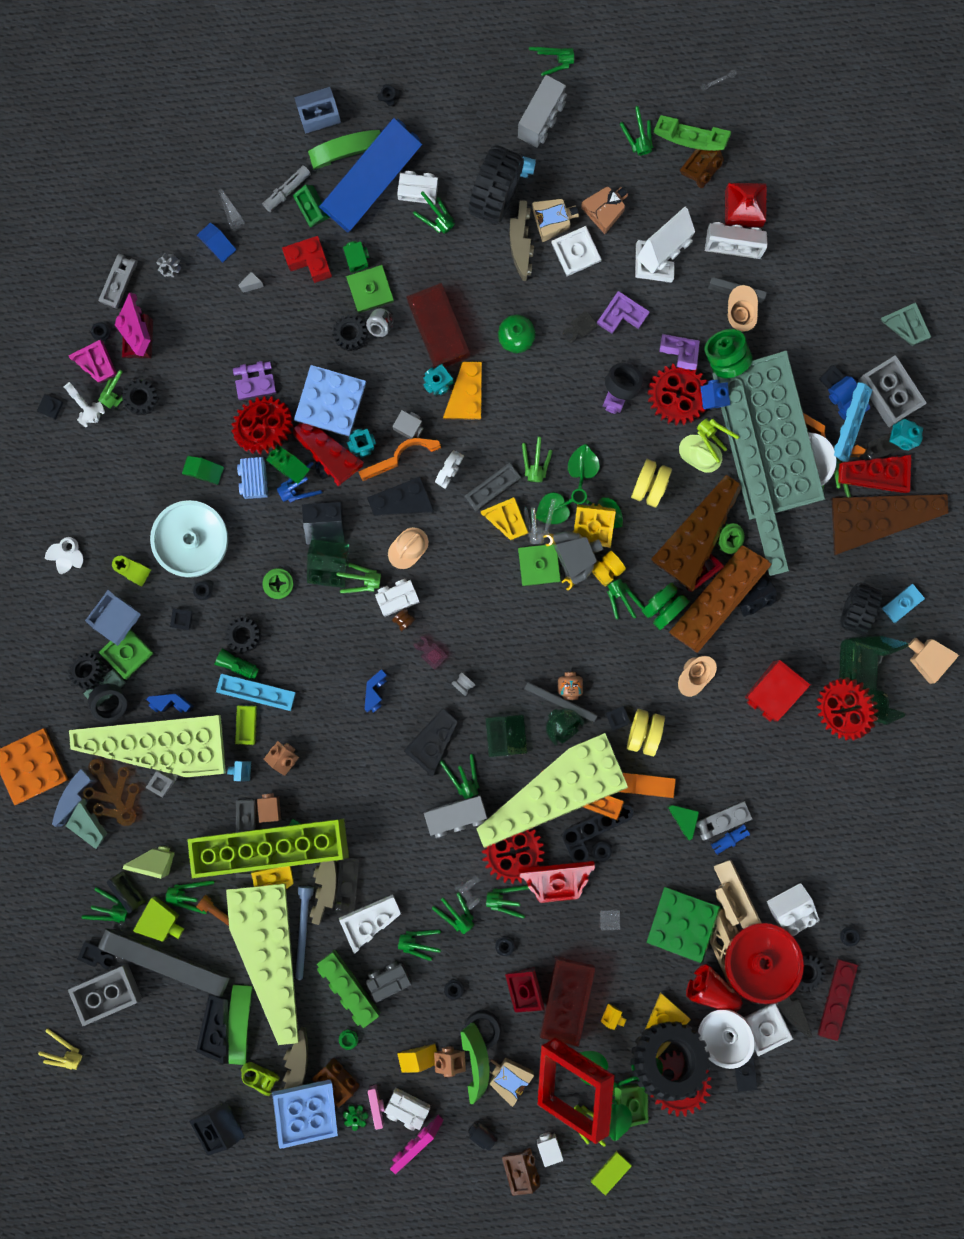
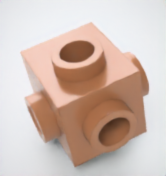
M277 741L264 760L273 769L285 776L299 757L294 753L295 749L288 743L283 745Z
M443 1047L442 1051L434 1053L435 1073L444 1074V1077H453L455 1074L466 1071L465 1051L454 1050V1047Z

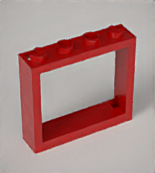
M554 1038L541 1045L537 1105L597 1144L609 1136L614 1075ZM556 1062L596 1087L593 1121L554 1095Z

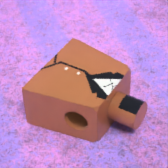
M605 187L582 202L581 209L606 234L624 212L625 205L622 201L628 196V193L622 187L615 193L609 187Z

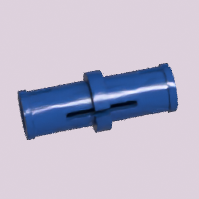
M743 824L733 832H727L725 837L710 845L713 849L717 848L714 851L719 855V853L730 846H736L735 843L749 836L750 833Z

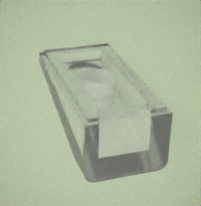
M219 189L218 192L232 231L235 232L244 226L245 222L224 191Z

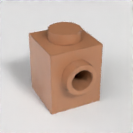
M274 793L263 794L262 798L257 799L259 823L281 820L279 797H274Z

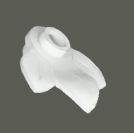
M72 537L62 539L60 544L51 545L45 554L46 560L56 561L59 574L68 572L72 566L81 568L83 564V555L78 550V542ZM69 543L72 544L71 550H67L66 548L67 544Z

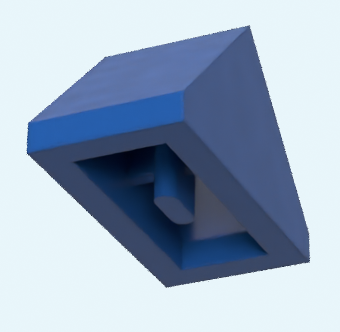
M211 222L197 234L201 241L222 263L236 251L225 235Z

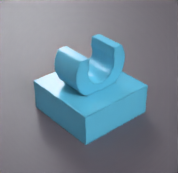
M235 761V767H228L227 774L234 775V781H250L251 762Z

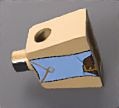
M563 199L532 203V211L542 242L569 230V219L579 217L576 205L566 208Z
M507 1058L503 1060L501 1065L490 1059V1073L493 1075L490 1079V1085L513 1107L534 1077V1072Z

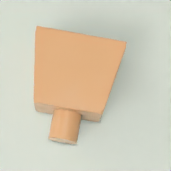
M914 638L908 645L915 652L910 661L930 684L936 683L959 656L933 639H929L923 644L917 638Z

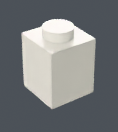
M547 1132L540 1135V1138L537 1139V1145L544 1166L547 1167L563 1161V1155L556 1134Z

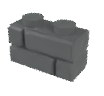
M394 961L386 966V970L382 972L376 970L368 975L369 978L366 980V984L376 1003L412 985V981L402 962L397 964Z

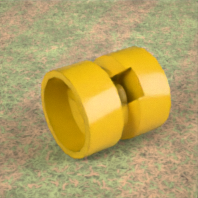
M609 551L602 557V562L597 561L594 564L592 573L606 587L614 580L613 576H619L626 568L621 560L612 551Z

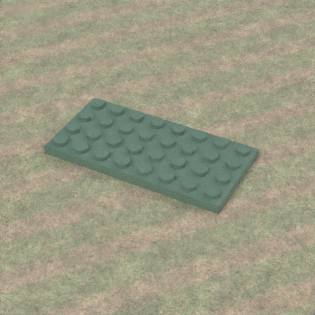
M783 351L754 360L744 373L733 378H721L712 373L714 380H719L720 383L728 382V389L741 385L744 386L775 513L826 500L788 352ZM728 406L721 407L726 428L734 432ZM728 435L749 520L756 519L736 438Z

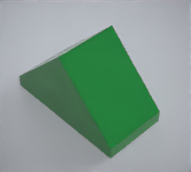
M187 456L182 474L219 485L224 467L203 458Z
M671 804L668 805L667 808L686 839L689 841L693 839L699 812Z

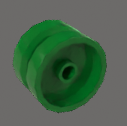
M735 329L717 332L709 338L704 349L713 373L721 378H733L741 375L750 367L753 359L744 334Z
M672 582L663 590L660 589L641 610L647 618H651L657 612L660 613L653 621V624L659 631L690 602L684 594L679 595L674 601L671 599L678 591V588Z

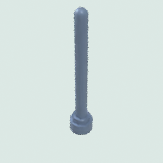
M298 886L301 910L295 975L297 980L303 979L309 900L314 893V887Z

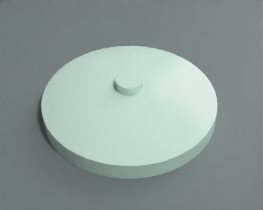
M180 501L168 506L156 518L151 530V548L156 560L167 571L181 577H198L209 573L222 561L228 547V531L222 517L210 506L198 501Z

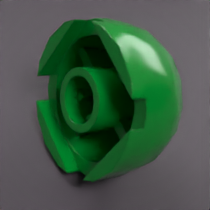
M515 314L508 316L502 321L498 330V339L505 350L518 354L531 348L536 332L530 319L524 315Z

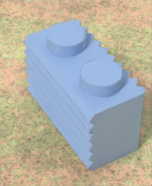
M263 457L240 459V464L237 465L238 475L242 476V483H239L240 495L243 494L245 499L268 497L266 462Z

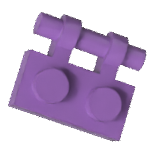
M259 361L257 364L248 366L243 364L240 367L233 368L234 376L242 374V380L235 381L239 400L277 394L273 374H265V370L272 369L271 362L263 363V361ZM259 372L258 377L249 378L248 373Z

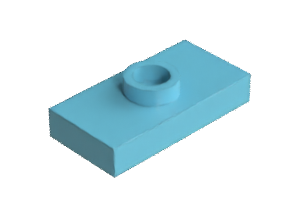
M911 584L882 607V609L893 623H896L925 598Z

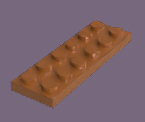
M742 545L669 633L698 653L767 571L771 563Z

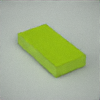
M237 706L235 744L255 745L257 706Z
M616 1151L591 1179V1183L606 1196L632 1165Z

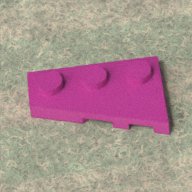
M129 293L119 316L116 318L115 326L135 354L144 356L151 340L146 324L140 318L142 312L141 308L136 305L137 296L136 294Z

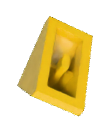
M431 1044L398 1052L402 1073L421 1072L435 1066L434 1053L437 1052L436 1045Z

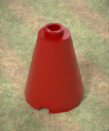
M706 964L700 966L694 972L697 975L694 981L690 979L686 989L687 998L692 1002L712 1008L739 1011L742 1006L741 996L712 967Z

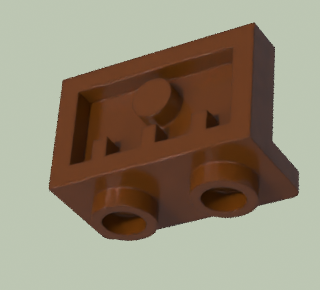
M696 149L680 169L681 174L696 181L698 187L702 189L724 162L721 150Z
M332 1058L311 1079L314 1083L331 1079L334 1104L338 1108L353 1096L360 1086L355 1078L335 1058Z
M526 1148L518 1153L505 1154L502 1157L512 1196L531 1194L540 1187V1176L537 1173L535 1157L530 1148Z

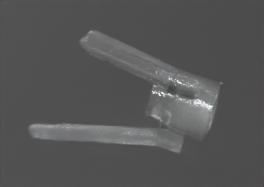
M555 499L551 501L544 530L543 527H536L535 508H531L532 527L528 510L524 508L526 525L529 532L528 537H530L531 544L545 543V538L543 537L549 534Z

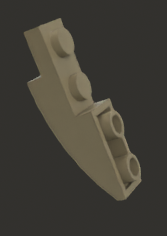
M520 200L518 219L510 218V247L516 269L522 280L527 281V275L531 276L532 264H528L529 257H533L534 252L531 239H527L529 226H525L526 219H530L531 208H527V201Z
M336 860L321 862L320 867L316 866L313 875L316 878L315 883L322 885V888L318 887L315 898L318 899L316 906L312 907L310 917L313 918V924L320 925L325 907L333 908L338 880Z
M301 1027L298 1031L299 1043H294L292 1049L288 1048L283 1060H286L284 1067L291 1069V1071L287 1070L283 1079L286 1082L284 1089L303 1085L308 1064V1038L305 1027Z

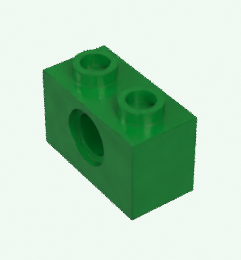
M279 445L270 452L266 459L278 471L297 484L300 483L310 470L299 459Z

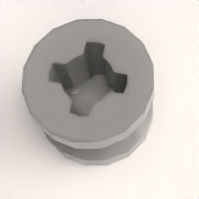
M462 672L459 675V679L451 683L464 696L468 694L470 688L475 686Z

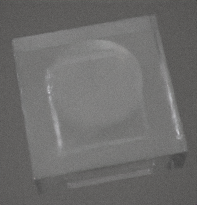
M619 909L600 910L601 931L620 930Z

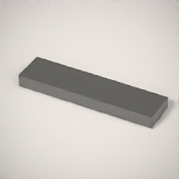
M529 682L524 688L525 691L592 723L597 718L596 714Z
M236 800V832L256 830V800ZM251 871L236 873V878H252Z

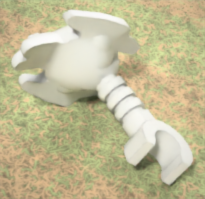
M70 382L66 384L64 388L84 410V412L79 413V418L77 419L79 423L84 427L88 426V422L98 423L101 416L100 413H105L101 402H93V406H88Z

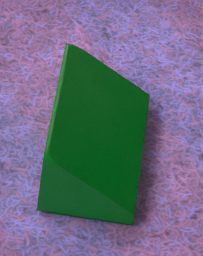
M304 185L293 194L310 228L330 218L319 208L322 201L313 185Z

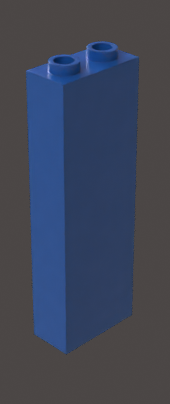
M393 118L319 206L347 233L355 226L422 145L419 142V137L412 132L410 134L405 129V124L399 119Z

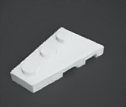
M390 895L340 917L339 921L355 954L363 944L368 943L378 931L384 929L401 913L394 896Z

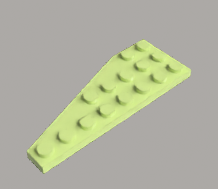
M221 715L69 730L71 750L115 759L183 777L226 773Z
M604 733L569 748L477 828V832L483 847H488L628 788L606 734Z
M286 884L228 889L226 892L229 929L278 1045L299 1043Z

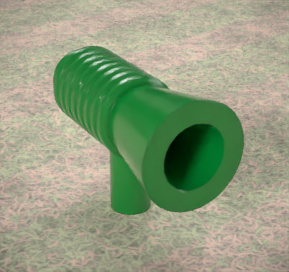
M224 648L219 652L214 664L231 669V671L239 673L248 679H255L259 672V668L246 660L244 661L242 658L235 657Z

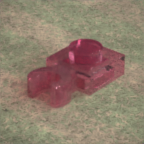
M421 636L420 638L424 641V645L419 647L417 644H414V647L418 651L424 652L421 658L435 670L448 656L435 643L429 646L427 639Z

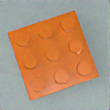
M45 728L0 748V775L14 805H18L69 781Z

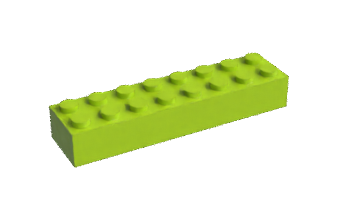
M344 818L187 839L192 878L349 858Z

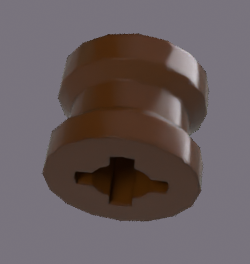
M404 608L392 619L394 623L399 625L401 632L416 620L414 616L409 615L407 608Z

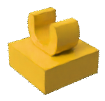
M608 1004L601 1022L606 1027L615 1030L617 1024L624 1027L627 1019L622 1018V1011L617 1007Z

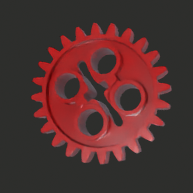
M674 364L671 365L670 370L665 366L664 373L659 370L657 372L659 377L653 376L652 378L655 383L649 384V387L653 390L647 392L648 395H652L648 402H654L650 409H657L655 416L661 414V421L668 418L667 424L674 420L675 426L678 425L679 421L685 425L686 419L692 423L694 421L693 416L698 419L700 417L698 411L701 413L705 411L702 407L701 386L707 380H700L702 373L696 375V370L690 371L680 367L676 368ZM675 379L677 386H670L668 380ZM686 386H694L695 392H688ZM677 391L681 392L682 396H680V398L676 397ZM668 396L671 399V403H663L662 397ZM680 403H687L689 410H682Z
M264 396L262 401L256 397L254 403L249 400V406L243 404L244 410H237L239 416L233 417L236 422L231 424L234 428L231 431L234 434L235 441L246 452L250 450L252 454L256 450L259 454L263 450L269 453V448L271 447L275 450V445L282 446L281 440H288L286 434L292 433L289 429L293 427L291 422L293 418L290 410L285 403H281L279 399L275 401L272 396L269 400Z
M849 677L845 679L839 678L825 685V690L820 691L822 697L817 698L821 702L817 708L822 710L818 716L824 717L821 723H827L825 729L831 728L832 735L838 733V738L845 737V740L851 738L856 740L871 732L870 729L875 727L873 722L878 720L873 714L877 713L878 710L873 708L877 702L871 701L874 694H867L869 688L863 689V683L857 685V680L850 681ZM857 705H861V706H862V708L859 707V708H854V709H852V710L847 709V708H851V707H854V706H857ZM842 708L847 709L837 713L833 712V710H840Z
M535 829L532 831L526 830L504 839L507 843L504 850L497 849L495 844L488 846L487 849L482 850V853L487 854L482 860L489 862L485 868L492 867L490 874L497 873V880L501 876L504 877V883H506L508 878L511 879L512 884H514L515 879L522 883L519 869L540 867L537 862H543V859L539 857V855L544 854V851L539 850L543 843H537L541 838L540 835L533 836L536 832ZM517 835L525 837L523 845H517L514 842ZM527 846L530 847L529 850L517 852L515 857H512L511 854L499 858L496 857L497 854L509 852L510 847H514L515 850ZM522 854L530 856V861L527 864H522L519 861ZM509 859L512 863L511 867L508 869L502 868L500 865L501 861Z
M673 1051V1057L665 1053L666 1060H663L661 1057L658 1058L663 1064V1072L665 1069H671L674 1076L669 1081L677 1080L684 1068V1056L682 1052L677 1056V1053ZM703 1081L702 1089L696 1091V1096L693 1098L687 1097L676 1101L657 1099L655 1104L662 1103L661 1110L667 1107L669 1115L673 1110H675L677 1117L680 1111L683 1112L684 1116H687V1110L694 1114V1107L701 1110L699 1103H707L703 1097L710 1096L706 1089H710L712 1086L707 1085V1081Z

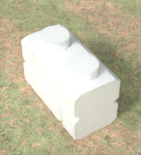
M413 171L400 173L398 200L427 203L421 195V192L424 191L430 200L436 204L438 177L431 173H425L424 176L416 175Z
M402 579L395 583V587L390 589L388 586L378 590V594H375L384 617L420 603L411 580Z
M395 1088L384 1113L392 1121L397 1122V1120L404 1122V1126L414 1131L415 1128L420 1130L430 1110V1105Z

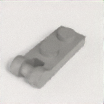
M122 254L117 255L98 301L100 303L118 309L132 273L136 269L137 260L132 258L129 260ZM122 265L127 266L125 270L120 269Z
M745 801L698 820L696 827L702 833L700 835L702 840H706L750 821L752 817ZM711 822L714 829L708 830L706 824Z

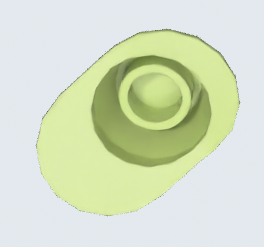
M689 435L681 441L679 453L682 459L698 470L705 473L713 472L722 463L721 450L714 443L710 442L720 459V462L717 463L701 436Z

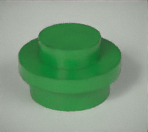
M344 1030L339 1036V1044L346 1050L353 1049L358 1043V1035L353 1030Z

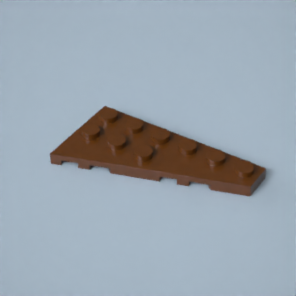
M725 475L651 558L652 562L687 588L694 591L695 582L698 576L702 574V567L706 559H709L720 535V529L727 520V514L742 488L740 483Z
M947 494L832 498L834 556L948 514Z

